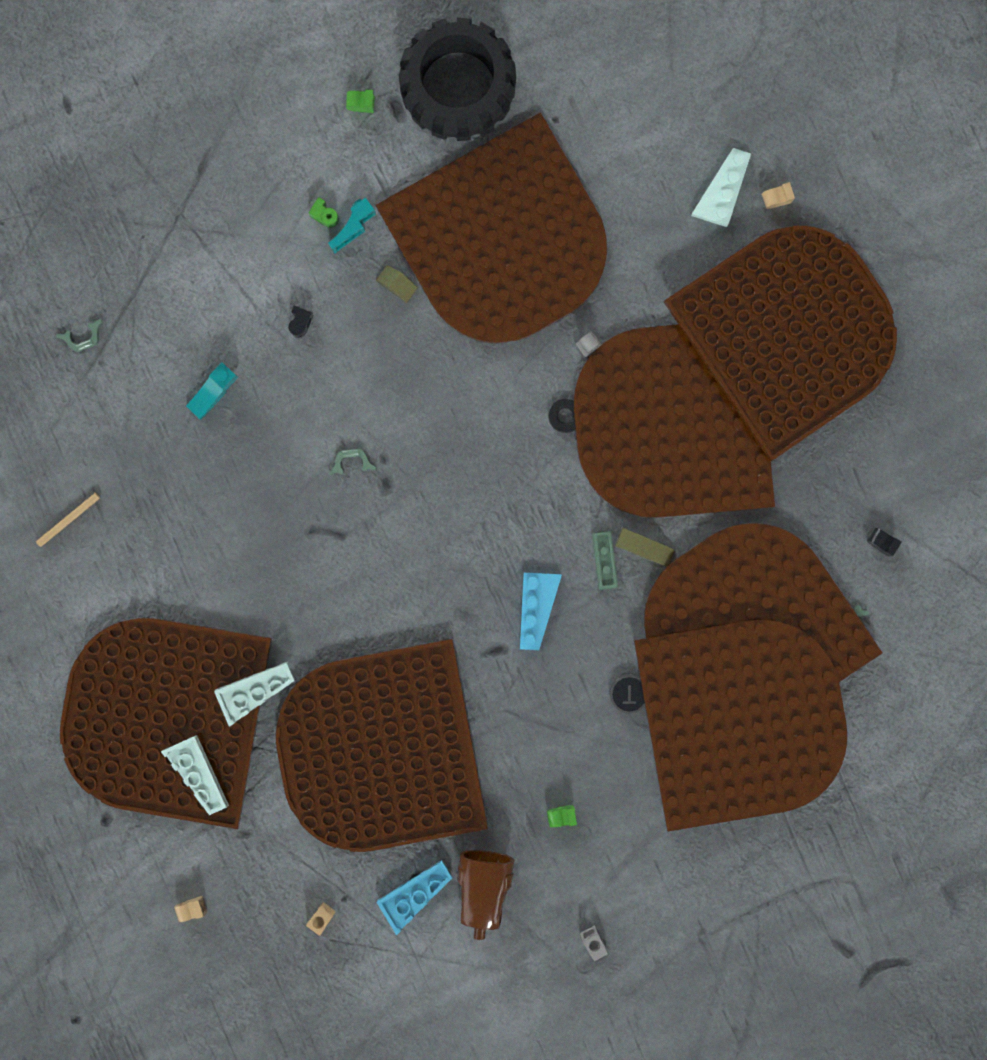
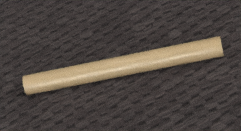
M95 492L40 537L36 543L42 547L98 501L100 496Z

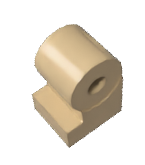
M790 182L762 193L766 209L790 204L795 199Z
M203 896L174 906L178 922L202 918L207 913Z
M323 902L309 919L306 926L320 936L336 911Z

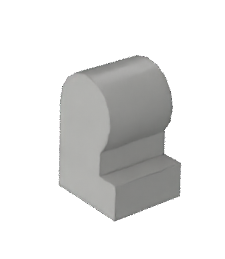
M591 331L582 337L575 346L583 357L586 358L599 348L601 343Z
M595 925L580 933L582 942L594 961L608 955Z

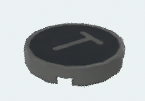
M625 675L619 677L612 684L610 698L615 708L630 714L638 712L645 706L640 678L633 675Z

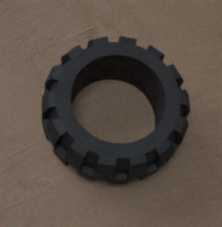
M457 17V22L447 23L446 18L433 22L432 28L428 31L421 29L411 39L412 45L403 52L400 61L401 69L398 76L401 97L405 108L409 110L412 120L421 129L427 128L431 131L432 136L446 140L447 137H455L457 141L471 140V136L476 134L484 136L494 129V125L498 121L504 120L510 110L512 99L515 97L516 67L515 62L511 58L510 48L504 39H498L495 36L494 29L484 23H480L479 26L474 25L470 18ZM451 53H466L478 58L487 66L492 75L493 82L489 91L481 100L467 107L453 108L436 102L423 87V80L427 70L437 59Z

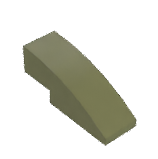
M624 528L621 529L615 547L665 567L669 565L674 549Z

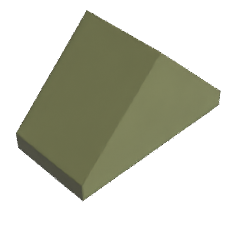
M388 265L376 279L379 284L405 303L410 300L418 289L403 273Z

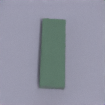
M611 531L592 533L599 590L618 588Z

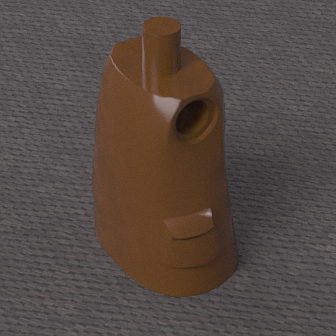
M467 850L460 853L457 880L459 885H461V924L474 928L473 938L476 940H484L486 930L500 928L503 903L507 891L512 886L514 875L513 867L515 860L509 855L483 850Z

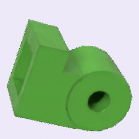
M365 90V92L348 91L346 109L354 112L374 113L375 96L373 90Z
M318 197L309 211V216L325 227H335L339 221L336 211L332 208H326V202Z
M574 805L547 810L549 827L577 825Z

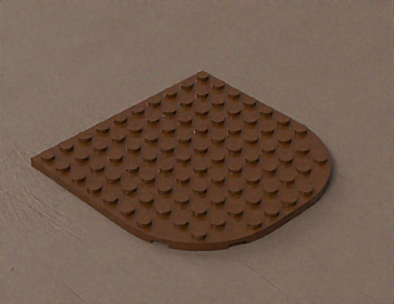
M541 112L375 205L437 314L460 334L486 343L519 341L566 317L584 304L593 293L605 267L607 239L601 217Z
M795 225L767 232L663 301L769 461H773L869 395L881 383L887 370L890 369L895 355L897 327L894 324L893 309L884 291L864 261L848 243H844L835 237V234L816 227Z
M678 324L625 331L610 338L593 352L583 366L574 391V416L577 451L581 468L590 485L601 498L623 512L647 518L775 507L771 461H769Z
M747 523L735 525L709 536L679 556L661 572L650 590L645 605L644 629L646 638L749 620H772L789 624L808 634L824 649L834 665L839 682L883 653L812 549L794 534L767 524Z
M156 618L130 619L111 625L99 632L84 646V649L72 666L61 717L60 744H62L65 756L64 761L75 781L88 794L114 808L238 829L260 705L229 727L214 691L267 670L272 638ZM196 735L229 805L211 815L207 813L194 796L195 793L190 786L187 787L180 773L171 766L172 763L167 756L164 757L161 751Z
M749 620L634 640L668 832L791 811L812 802L834 781L843 764L847 748V724L842 695L833 663L824 649L808 634L796 627L778 621Z
M453 639L330 662L304 676L290 691L280 710L276 727L277 754L289 807L300 821L302 827L313 837L334 848L350 850L351 852H368L488 829Z

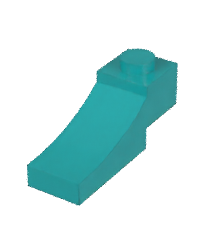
M366 197L363 200L358 199L352 204L353 207L350 208L352 214L347 224L328 243L334 254L363 234L365 230L362 224L376 215L375 209Z
M221 362L186 407L202 420L227 393L226 390L238 379V376Z

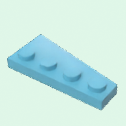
M524 573L520 649H540L562 574Z
M441 860L377 900L376 903L396 935L452 879V875L444 861Z

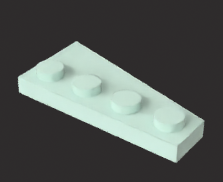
M735 148L731 150L691 216L724 227L728 226L751 153Z
M288 662L216 689L214 692L230 727L241 717H244L251 710L264 703L268 698L294 682L295 678Z
M197 735L161 751L164 757L167 756L174 770L178 771L183 777L187 787L190 786L195 793L194 796L209 815L229 806Z

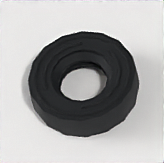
M571 399L558 400L549 410V422L558 432L569 433L576 429L574 401ZM569 409L572 412L573 418L569 423H563L559 420L558 413L560 410Z

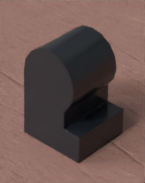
M294 305L291 313L295 318L290 321L288 328L294 337L301 338L307 333L314 315L312 312Z
M875 528L867 540L869 544L886 556H893L902 541L888 535L879 528Z

